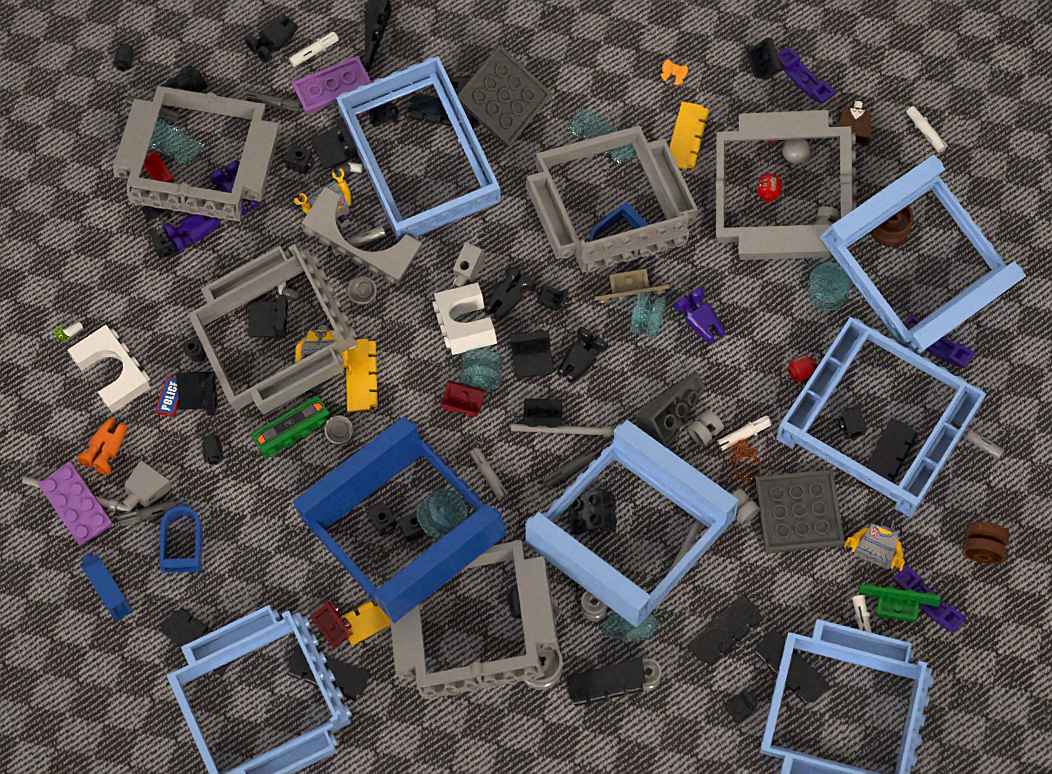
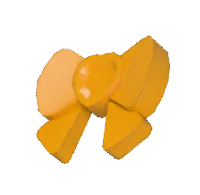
M667 59L663 64L661 77L666 82L671 74L673 76L676 75L675 85H680L688 74L687 65L679 66L673 64Z

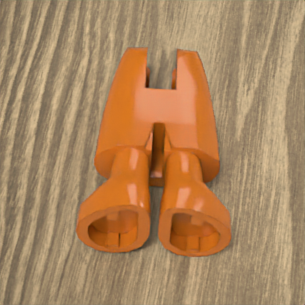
M109 418L88 442L90 448L78 455L77 461L88 468H91L93 465L99 473L108 476L111 472L108 458H115L128 426L120 423L114 434H111L116 420Z

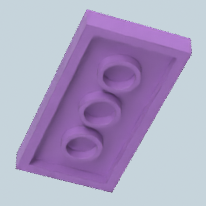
M359 56L292 82L293 89L306 115L336 103V97H339L344 92H351L361 85L371 84Z
M67 462L38 483L81 547L114 524L72 462Z

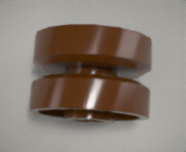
M906 206L870 232L873 239L877 243L889 247L900 245L906 241L913 224L914 215L912 209Z
M971 522L967 524L964 535L967 540L963 542L962 554L965 557L988 564H999L1006 560L1007 549L1005 546L1009 543V530L989 522Z

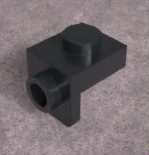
M544 284L541 286L537 303L558 311L567 305L569 290L559 291Z

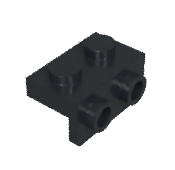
M766 37L756 47L748 45L745 48L755 78L769 80L781 70L772 38Z
M190 65L182 69L175 77L168 79L162 87L199 93L207 87V83L201 73Z
M525 398L523 425L529 427L546 425L549 428L561 426L563 401L560 399Z

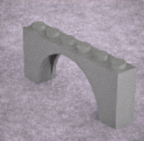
M324 187L302 221L301 229H303V232L310 237H317L325 246L330 245L334 247L335 251L340 255L345 256L346 254L351 257V260L357 265L363 264L368 267L367 269L375 275L380 274L386 282L398 285L420 251L422 243L405 234L396 245L383 251L368 252L353 247L342 237L336 224L335 216L341 202V195Z

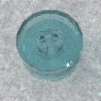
M833 262L820 264L811 272L807 287L808 299L818 309L824 311L836 310L847 300L851 279L839 264Z
M640 293L633 309L630 333L640 335L646 324V337L656 339L663 320L667 300L656 297L650 307L651 296Z
M482 349L463 352L461 356L462 369L459 373L460 383L485 390H494L500 387L502 379L500 372L503 369V357L501 355Z
M444 488L437 489L417 510V519L421 528L428 535L439 540L468 517L467 507L463 500L451 490Z

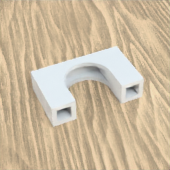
M478 283L434 294L433 308L435 313H437L436 316L442 336H446L444 337L446 348L451 349L452 355L497 344L495 330L490 317L469 323L454 321L464 313L484 308L483 297Z
M105 325L69 348L68 352L81 371L105 357H113L123 363L120 377L98 392L111 413H114L150 389L148 384L150 378L145 371L140 372L137 368L140 365L134 356L132 358L129 357L127 354L129 350L126 345L118 342L119 336L115 330H110Z

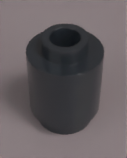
M122 43L116 48L113 65L117 70L126 71L131 69L134 55L131 45Z
M189 339L183 346L184 353L192 361L201 362L206 358L207 354L198 339Z
M217 435L205 436L202 442L204 461L209 463V465L219 464L224 458L221 440Z
M514 588L507 594L510 613L513 614L514 619H521L518 588Z

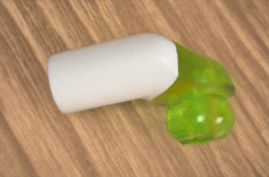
M77 322L65 330L57 328L54 335L59 341H64L83 331V326L80 322Z

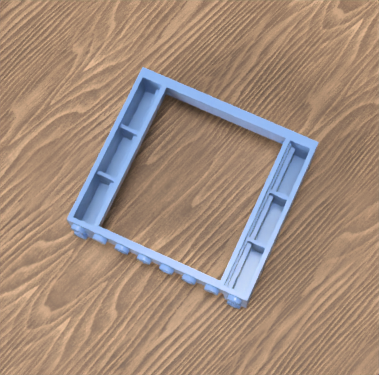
M935 155L923 161L835 222L820 236V239L896 341L903 347L911 348L917 355L1026 277L1021 266L1015 261L1006 266L1002 257L994 250L992 243L982 234L980 227L975 225L970 218V214L963 209L958 198L951 193L947 184L939 177L945 168L941 160ZM932 190L992 271L913 328L907 330L847 248L923 194Z
M850 317L779 425L776 440L792 449L796 444L802 446L896 501L894 509L912 519L964 432L980 409L986 393L978 386L968 384L962 377L949 373L946 368L933 364L930 359L915 354L911 348L901 346L895 339L885 337L879 330L871 329L861 320ZM867 339L957 390L956 395L899 486L807 433ZM956 420L963 424L960 430L951 426L953 421Z
M626 420L615 428L613 443L609 447L607 446L606 449H603L601 456L590 463L585 473L579 474L576 482L565 489L563 496L552 503L550 510L542 514L538 512L534 517L531 516L525 524V544L541 556H544L555 567L637 628L735 520L739 500ZM613 459L709 528L650 595L553 523Z

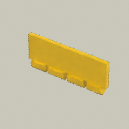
M688 102L681 103L669 147L679 169L686 170L687 168L695 167L696 154L699 152L702 141L700 138L703 137L705 123L710 111L707 108H703V105Z
M358 339L356 340L357 345L355 348L348 350L349 360L347 362L351 365L352 372L350 374L349 368H346L347 412L370 411V407L378 406L377 392H370L377 391V375H375L377 373L376 357H369L376 356L375 341Z
M372 601L357 607L360 614L356 616L354 610L341 616L342 619L345 617L352 625L350 630L353 632V635L348 638L351 646L391 626V620L378 605L374 607Z

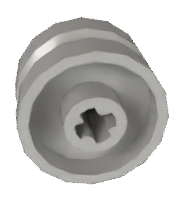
M526 646L522 649L519 656L527 655ZM553 649L550 652H539L541 664H544L542 666L544 676L535 680H523L529 687L536 690H545L553 687L560 680L563 672V657L559 649Z

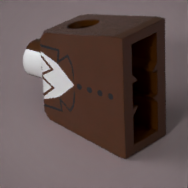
M855 101L852 108H844L837 127L851 126L852 133H855L856 144L868 146L871 137L870 112L863 110L864 104L862 102Z

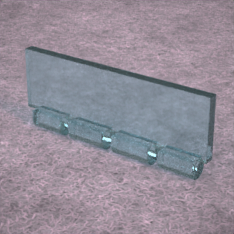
M583 107L569 121L571 125L568 127V130L578 137L583 132L584 134L581 137L583 140L619 131ZM632 144L603 152L607 156L613 152L611 158L620 164H623L625 160L629 162L636 153Z
M157 119L150 146L159 149L160 152L171 158L174 157V160L185 166L189 161L193 162L205 145L164 121Z

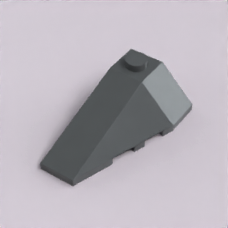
M698 372L692 373L657 397L635 416L641 430L666 448L680 435L681 431L679 429L683 422H687L691 407L696 405L705 389Z

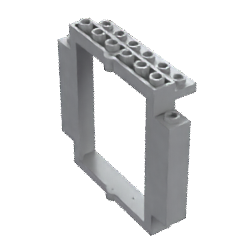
M157 86L153 102L134 99L113 164L114 177L128 179L127 197H130V203L240 221L243 198L262 201L279 137V123L264 121L265 104L216 96L212 92L203 94ZM162 104L252 120L232 193L192 187L187 183L174 184L139 178Z
M828 110L739 114V131L717 132V242H739L740 260L831 257V252L820 239V236L833 224L725 228L726 142L837 137V142L840 144L841 218L857 208L856 203H853V197H856V185H853L852 180L856 179V168H852V162H856V150H852V144H856L855 133H852L851 126L833 127V116L829 117Z
M639 125L536 153L535 165L539 173L527 176L525 187L556 259L569 258L575 255L582 273L593 272L601 267H611L622 261L636 260L640 256L646 257L651 253L663 252L668 248L681 247L687 243L689 237L687 224L696 220L698 208L665 138L647 143ZM632 144L666 220L587 243L584 240L579 241L547 167L582 157L589 158L600 152Z
M293 244L288 247L293 254V257H291L289 251H284L281 246L274 248L201 288L207 304L188 314L230 405L235 410L254 401L263 415L343 372L342 363H344L341 353L357 345L354 338L357 336L352 326L348 327L347 322H349V319L344 311H340L339 308L342 305L337 296L333 297L332 293L335 292L330 282H325L324 279L327 276L322 268H318L317 265L320 262L315 253L311 255L308 249L299 250ZM305 271L335 330L331 333L336 341L237 395L206 331L205 325Z
M522 540L491 546L464 568L467 569L514 559L527 655L487 663L476 662L471 664V666L427 674L419 603L397 622L393 623L391 621L394 663L399 679H411L416 676L417 688L421 697L437 699L440 696L457 695L466 691L474 692L481 688H494L502 684H515L519 681L535 680L543 677L544 670L539 652H550L553 649L559 648L548 569L544 556L526 559ZM412 562L405 563V567H407Z

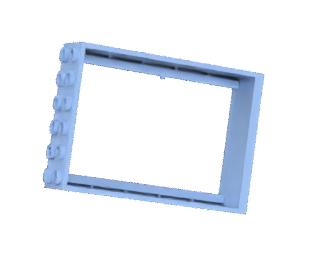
M439 56L428 58L423 63L413 64L403 71L393 72L386 78H378L371 84L361 85L356 90L344 92L339 97H336L339 113L343 117L354 140L357 153L398 242L405 234L415 238L501 202L499 184ZM433 84L459 138L457 141L461 143L481 185V189L403 220L356 115Z

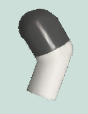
M347 162L337 168V177L341 175L339 169H342L344 172L343 178H346L347 172L362 173L363 164Z
M286 282L277 286L279 294L286 295L288 300L298 299L299 291L287 287Z

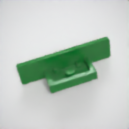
M872 583L860 584V595L879 598L878 617L917 622L919 604L940 606L941 596H937V594L932 592L923 594L917 593L912 589L903 591L897 590L892 586L883 588L877 587Z

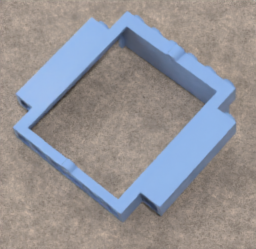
M270 605L181 647L189 665L166 676L209 774H220L182 685L293 631L333 717L329 718V722L222 774H293L337 752L335 746L338 743L334 735L329 734L350 724L349 717L352 714L347 705L343 706L340 699L344 697L339 687L335 688L332 683L335 680L331 669H326L324 663L327 660L322 651L318 652L316 646L319 643L314 634L310 635L308 628L311 627L306 616H301L300 612L291 615L289 611L282 613L284 619L281 620L277 610H272Z
M819 619L814 624L811 638L788 632L759 753L783 759L780 774H881L771 745L794 648L915 680L895 774H910L911 766H915L917 754H914L915 747H919L921 741V734H918L920 726L923 727L926 715L923 714V709L928 706L930 695H927L928 687H932L934 676L931 675L932 669L926 668V662L919 661L916 665L908 663V661L912 662L914 650H911L912 643Z

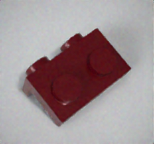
M448 380L444 399L440 407L445 408L448 412H460L467 417H477L482 409L485 389Z
M325 600L323 602L324 606L311 615L310 618L335 649L353 635V632L350 630L352 625L345 617L341 618L338 614L340 609L334 602L330 603Z

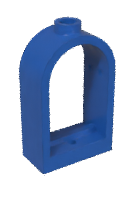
M625 202L591 230L589 242L594 241L597 236L621 217L634 229L649 224Z
M178 504L177 507L166 512L161 521L159 567L162 573L202 572V523L197 513L189 508V505ZM181 516L193 518L196 521L195 558L167 559L169 525L174 519Z
M92 553L85 555L80 566L115 621L132 612V608L97 554L93 556Z

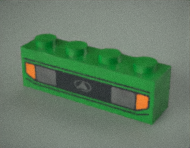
M317 395L253 432L251 436L262 456L266 459L267 457L277 455L279 450L285 447H291L295 444L296 440L308 437L315 429L325 427L326 422L330 419V414Z

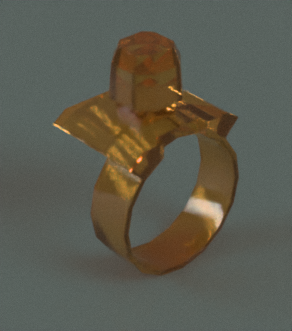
M745 439L739 440L737 442L738 451H735L732 461L735 462L734 473L741 481L752 482L755 480V477H759L762 469L761 462L756 457L758 448H750ZM743 457H749L758 462L760 471L755 477L745 478L738 474L736 463Z

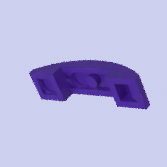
M789 46L777 54L781 68L809 97L823 104L836 95V91L825 80L821 82L800 62V56Z
M910 314L903 324L907 330H910L922 320ZM944 337L925 349L941 360L961 368H965L975 355L974 351L960 343L956 345Z
M908 565L893 578L903 591L912 589L917 593H934ZM942 599L940 600L939 607L919 604V608L926 615L951 633L966 621V618L952 605L949 607Z

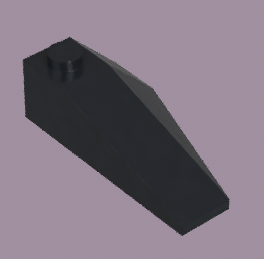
M369 0V3H366L364 6L366 71L369 72L392 14L391 0Z

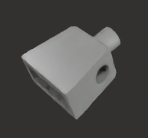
M465 242L453 268L456 276L453 286L458 288L465 286L466 282L474 283L486 261L481 248Z
M141 460L124 485L125 491L129 496L123 503L130 509H133L137 503H140L145 508L149 507L171 490L170 481Z

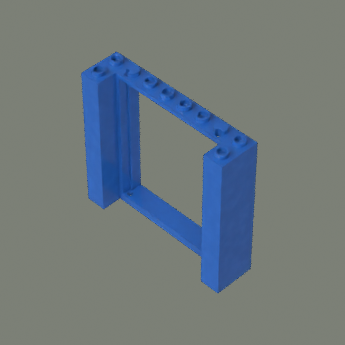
M404 416L293 501L302 521L393 623L401 619L506 535L504 530L505 523L501 519L502 515L496 507L492 508L488 503L483 505L478 494L475 491L471 492L468 489V484L463 479L459 480L456 477L457 474L451 466L447 467L444 459L439 454L435 455L433 453L434 450L431 445L422 441L421 435L417 432V425L412 420L408 421ZM423 455L476 512L377 589L325 530Z

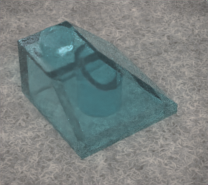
M615 612L600 631L623 642L648 640L661 624L650 613L636 628Z

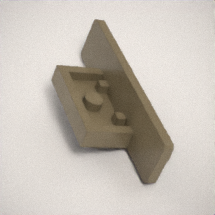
M645 268L609 274L612 293L593 297L599 303L610 302V298L617 297V300L629 299L628 295L636 294V297L647 296V292L654 291V294L665 293V289L670 287L669 284L649 287L647 269Z

